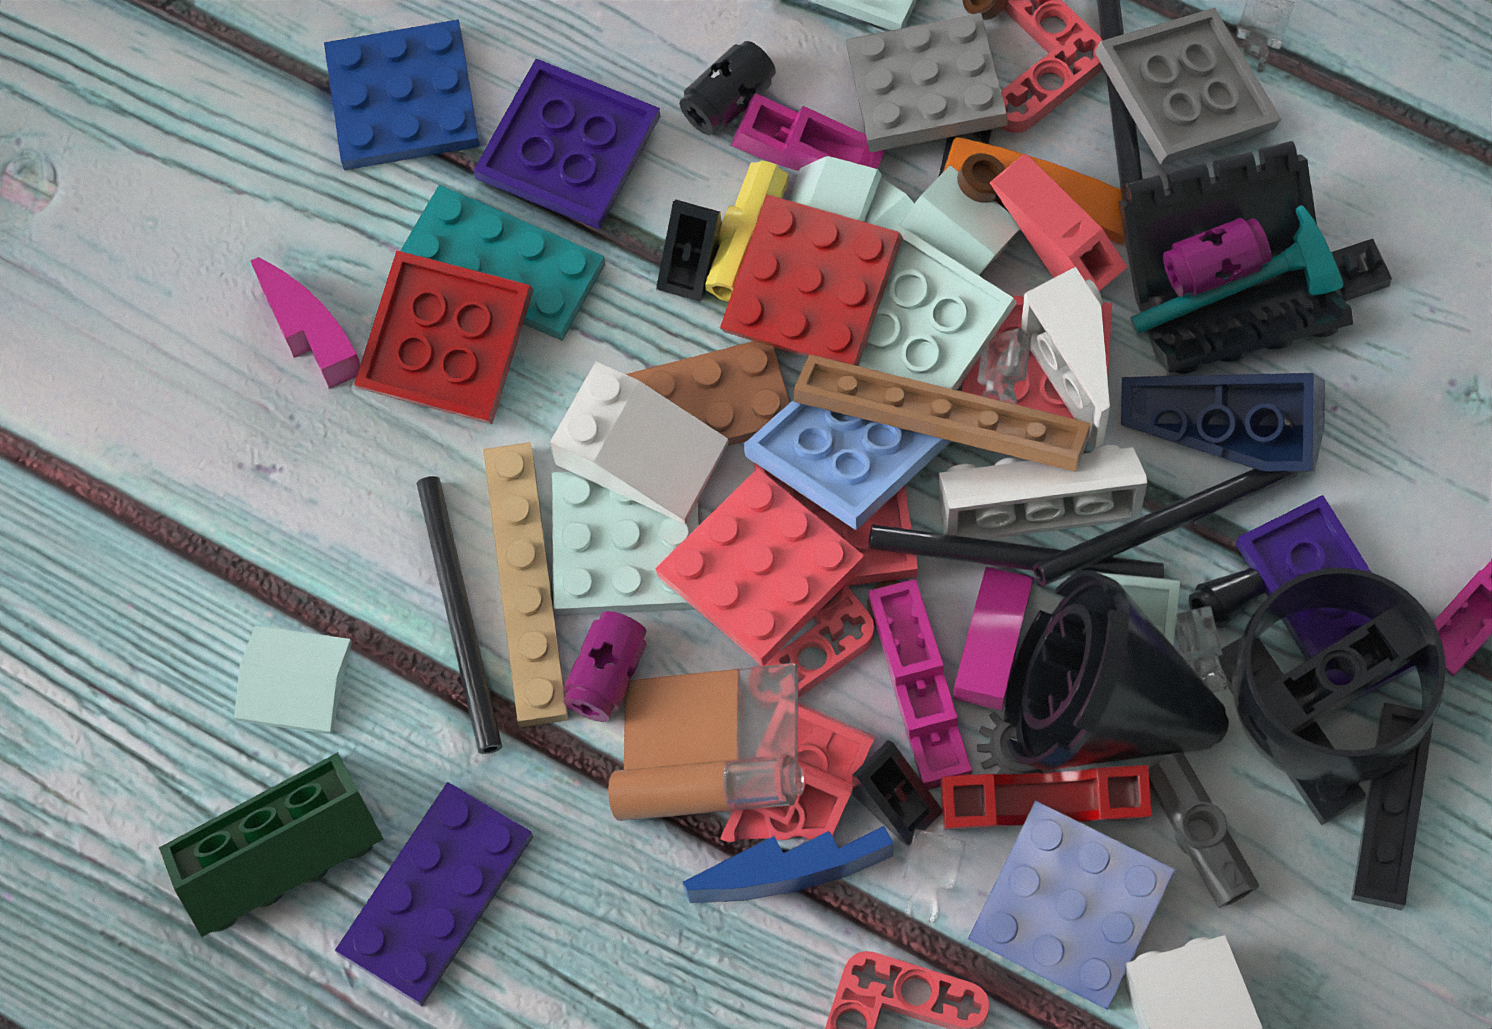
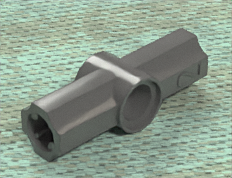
M1184 753L1171 755L1148 769L1150 788L1176 832L1175 838L1179 848L1190 856L1217 906L1222 908L1231 905L1258 889L1259 883L1227 829L1225 814L1218 806L1211 802ZM1194 820L1207 822L1212 827L1213 838L1199 840L1191 834L1188 823Z

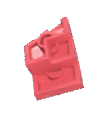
M783 696L741 790L738 807L735 811H732L720 839L726 842H735L741 839H769L775 836L776 840H788L789 838L796 837L814 839L828 831L833 835L852 793V774L863 765L875 736Z

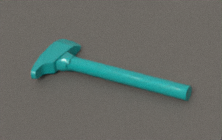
M1299 205L1296 208V213L1300 225L1293 237L1294 244L1281 252V254L1272 257L1270 263L1262 266L1261 272L1196 297L1188 294L1183 297L1174 298L1130 317L1135 332L1140 334L1287 271L1304 269L1308 291L1311 295L1325 294L1341 289L1343 281L1323 234L1308 211L1302 205Z

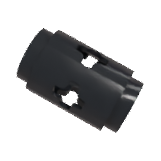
M744 41L741 45L735 44L685 89L684 97L679 103L680 108L687 120L703 134L711 135L715 131H723L747 108L755 93L762 95L771 86V79L776 74L775 66L767 53L755 43ZM719 70V75L715 78L711 77L714 74L713 72L716 73ZM740 96L745 98L742 101L743 104L740 103L737 105L736 102L739 100Z

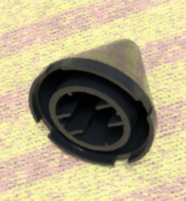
M1084 570L1068 577L1055 589L1056 594L1064 596V598L1052 614L1039 610L1018 652L1007 690L1004 722L1016 726L1017 741L1012 739L1007 741L1008 749L1016 760L1037 769L1053 770L1207 750L1215 743L1217 744L1223 740L1229 726V719L1226 716L1224 704L1116 580L1092 570Z

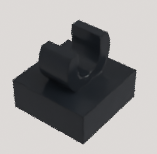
M1373 238L1331 252L1343 281V287L1340 291L1345 301L1390 286L1392 277Z

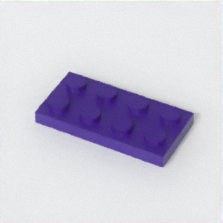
M1324 495L1239 536L1236 541V546L1248 566L1255 569L1262 577L1267 597L1293 578L1315 570L1352 568L1371 572ZM1314 608L1296 612L1281 620L1305 659L1309 660L1372 619L1345 609ZM1413 660L1359 693L1354 701L1416 670ZM1331 669L1325 672L1327 678L1336 685L1350 683L1348 676L1340 670Z
M447 782L336 947L335 952L340 957L422 1007L532 840V832Z

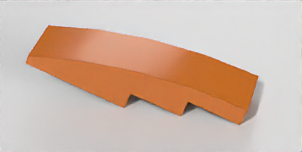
M957 137L953 140L944 171L951 165L959 172L965 160L977 153L994 156L1005 168L1009 167L1023 154L1006 148ZM1029 156L1104 230L1111 241L1120 245L1125 242L1119 201H1122L1120 189L1055 163ZM999 197L994 200L1005 210H1007V208L1005 207V205Z

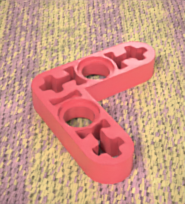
M1008 0L1004 8L1006 13L1048 52L1045 57L1001 91L1008 126L1002 128L1008 132L1019 133L1030 129L1103 69L1101 62L1094 52L1100 41H1103L1102 38L1062 0H1030V2L1028 0ZM1035 7L1037 10L1032 15V8ZM1054 16L1062 19L1066 27L1059 33H1049L1041 27L1040 23L1047 17ZM1077 50L1082 53H1087L1091 50L1093 52L1092 60L1084 56L1075 62ZM1074 63L1072 74L1069 67ZM1052 73L1061 77L1064 84L1059 89L1050 91L1042 88L1038 83V79L1044 74ZM1028 90L1030 91V94L1033 96V97H1031L1029 100H1028ZM1026 102L1023 115L1018 111H1014L1011 114L1008 113L1010 103L1014 107H1019Z
M843 586L837 592L836 598L831 603L824 605L812 617L817 624L815 627L777 652L764 666L759 665L753 671L750 678V691L754 702L760 708L768 711H777L783 696L795 701L871 646L874 639V621L848 586ZM848 621L853 626L861 623V638L856 640L852 635L846 636L838 642V650L841 653L835 655L830 641L824 635L829 634L831 641L834 642L844 633L843 623ZM809 647H816L825 653L827 659L821 668L808 670L802 667L798 661L800 653ZM789 661L794 674L801 681L795 683L793 675H790L781 683V694L776 696L771 691L765 694L761 693L764 689L763 679L769 677L775 682L787 674L784 663Z
M863 951L853 955L844 967L825 1029H837L836 1024L839 1017L847 1012H857L865 1019L866 1029H876L882 1008L947 1029H979L988 1018L989 1000L984 990L972 982L876 952ZM866 965H872L875 967V976L890 981V971L898 972L899 974L894 981L893 998L884 996L887 985L878 982H871L868 989L859 987V978L853 975L854 971L863 972ZM911 979L925 981L931 989L929 1000L918 1006L907 1003L901 994V989L907 981ZM940 986L949 988L946 993V999L962 1002L964 995L973 997V1006L980 1010L979 1014L970 1013L967 1020H962L958 1018V1009L943 1003L942 1014L933 1012L938 1003Z

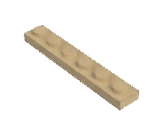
M527 442L483 449L517 721L520 728L567 721L569 719L567 706L563 702L565 698L564 681L532 444Z

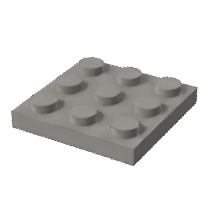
M1215 8L1100 41L1094 51L1160 165L1274 130L1282 120Z
M981 13L846 39L870 153L1008 126L1007 113Z

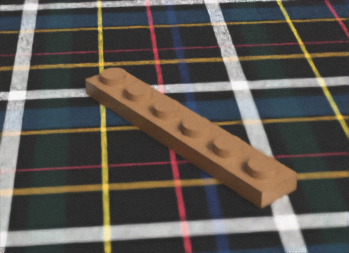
M809 354L794 387V402L1074 472L1077 471L1090 435L1091 423L811 354Z

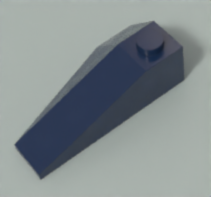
M1315 373L1122 377V426L1263 472L1315 471L1325 424V380Z

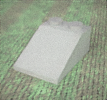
M1074 267L1025 293L1020 335L1074 419L1091 423L1088 441L1096 449L1103 446L1110 410L1101 309L1103 300L1094 282L1090 279L1085 281L1077 268Z
M597 361L594 363L550 441L555 465L684 524L729 443L728 438L644 383Z

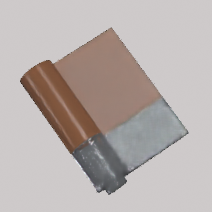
M795 663L629 681L630 685L625 695L624 770L614 771L610 776L608 786L610 808L616 820L624 821L793 806L797 795L803 793L804 775L802 767L798 764V666Z

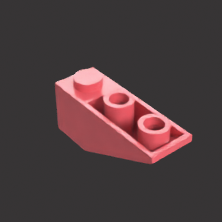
M1027 154L1019 157L990 182L1053 278L1076 267L1085 281L1088 279L1092 280L1098 290L1101 291L1127 268V265L1104 230Z

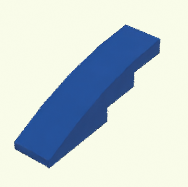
M885 826L838 848L830 831L786 853L782 852L775 836L683 881L685 895L689 903L745 901L793 893L845 878L893 857L894 843Z

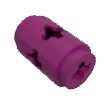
M1239 218L1174 243L1171 250L1164 252L1163 262L1168 279L1179 297L1188 294L1196 297L1261 272L1262 266L1271 262V250L1266 234L1255 218L1247 221ZM1207 236H1211L1212 239L1219 237V242L1215 244L1211 241H1202ZM1219 271L1223 274L1232 273L1227 279H1223L1222 276L1215 278L1216 273Z
M612 611L602 612L600 619L592 622L581 646V652L575 660L563 687L566 693L563 701L565 706L578 715L599 722L608 721L612 713L619 711L629 688V681L634 675L647 646L644 640L647 631L643 625L631 617Z

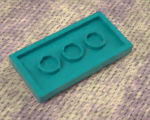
M438 185L400 250L409 254L531 285L534 291L523 324L561 341L566 336L605 266V258L599 253L442 185Z

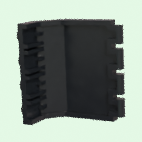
M1293 141L1259 149L1260 165L1257 166L1251 151L1213 161L1215 177L1210 178L1209 170L1205 163L1167 173L1169 189L1164 190L1159 175L1126 184L1127 199L1119 201V208L1134 294L1140 313L1179 297L1168 279L1163 262L1164 252L1171 250L1174 243L1239 218L1245 221L1255 218L1266 234L1272 258L1294 244L1293 237L1300 225L1296 213V208L1299 205H1302L1317 224L1308 159L1302 154L1297 155L1296 146ZM1207 236L1202 242L1211 241L1215 244L1219 242V237L1212 239L1211 236ZM1304 269L1287 271L1147 330L1155 356L1169 373L1186 374L1197 371L1201 368L1202 364L1217 360L1225 362L1237 361L1244 358L1247 352L1262 348L1282 349L1290 346L1293 340L1308 336H1331L1338 332V328L1353 325L1351 306L1335 291L1311 295L1308 291ZM1219 271L1216 273L1215 278L1220 276L1224 278L1231 275L1232 273L1223 274L1221 271Z

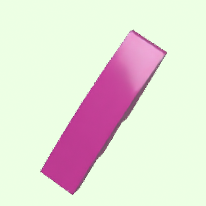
M1492 559L1482 571L1479 570L1433 621L1443 645L1445 671L1453 677L1492 637Z
M916 579L868 591L880 642L920 780L929 790L940 787L942 776L972 775L971 765L958 728V717L944 676L943 662Z

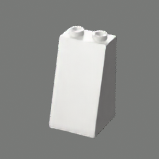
M1226 935L1213 939L1207 937L1196 938L1189 941L1184 947L1162 953L1158 951L1146 952L1138 956L1134 961L1126 963L1127 991L1140 1029H1263Z

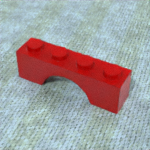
M1148 765L1100 767L1034 774L942 776L940 779L943 831L1023 826L1035 801L1080 823L1147 819L1152 816Z

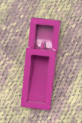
M755 93L744 110L731 143L732 147L796 171L826 156L878 169L885 151L881 150L870 153L865 134L812 109L802 106L799 112H796Z
M260 257L251 260L250 262L293 357L311 350L329 389L357 377L360 367L358 356L345 332L328 309L305 286L280 268Z
M990 567L985 568L954 686L953 700L1002 711L1034 577Z

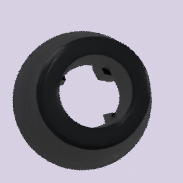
M1248 568L1244 571L1198 584L1195 592L1189 595V606L1195 619L1204 628H1223L1255 601L1258 596L1265 593V584L1255 569Z

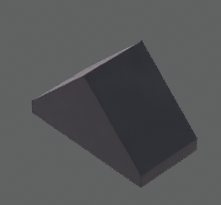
M677 199L673 201L656 290L699 302L702 301L706 292L705 283L707 276L710 273L713 260L719 249V233L722 225L720 211Z
M889 740L852 774L853 796L907 846H910L942 814V808L895 744Z

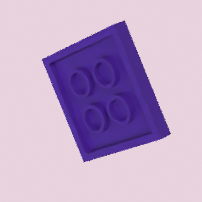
M535 58L473 170L475 179L600 230L661 117L660 108Z

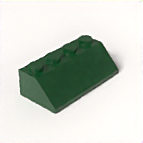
M337 752L159 847L177 896L200 936L203 937L211 932H220L228 929L239 917L257 907H267L276 903L285 892L302 883H311L319 880L330 868L348 858L354 859L365 855L373 848L374 844L384 840Z

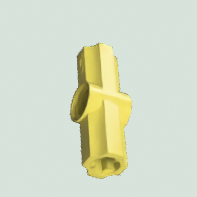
M763 160L758 163L751 162L735 206L730 205L724 215L719 233V249L705 283L706 291L715 295L719 300L726 302L730 300L766 194L783 198L788 187L789 173L780 169L777 164Z

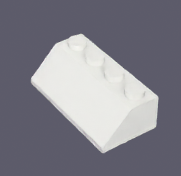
M1116 445L1101 446L1094 449L1091 453L1083 454L1076 472L1034 461H1024L1021 458H1006L998 461L994 466L978 468L972 464L955 465L949 468L947 472L939 473L938 494L944 532L948 535L993 539L1136 520L1140 518L1147 487V478L1134 448L1120 449Z

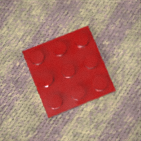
M766 194L720 329L731 335L805 357L811 354L859 366L903 236L895 230Z
M396 250L354 385L361 390L492 425L534 289L531 285Z

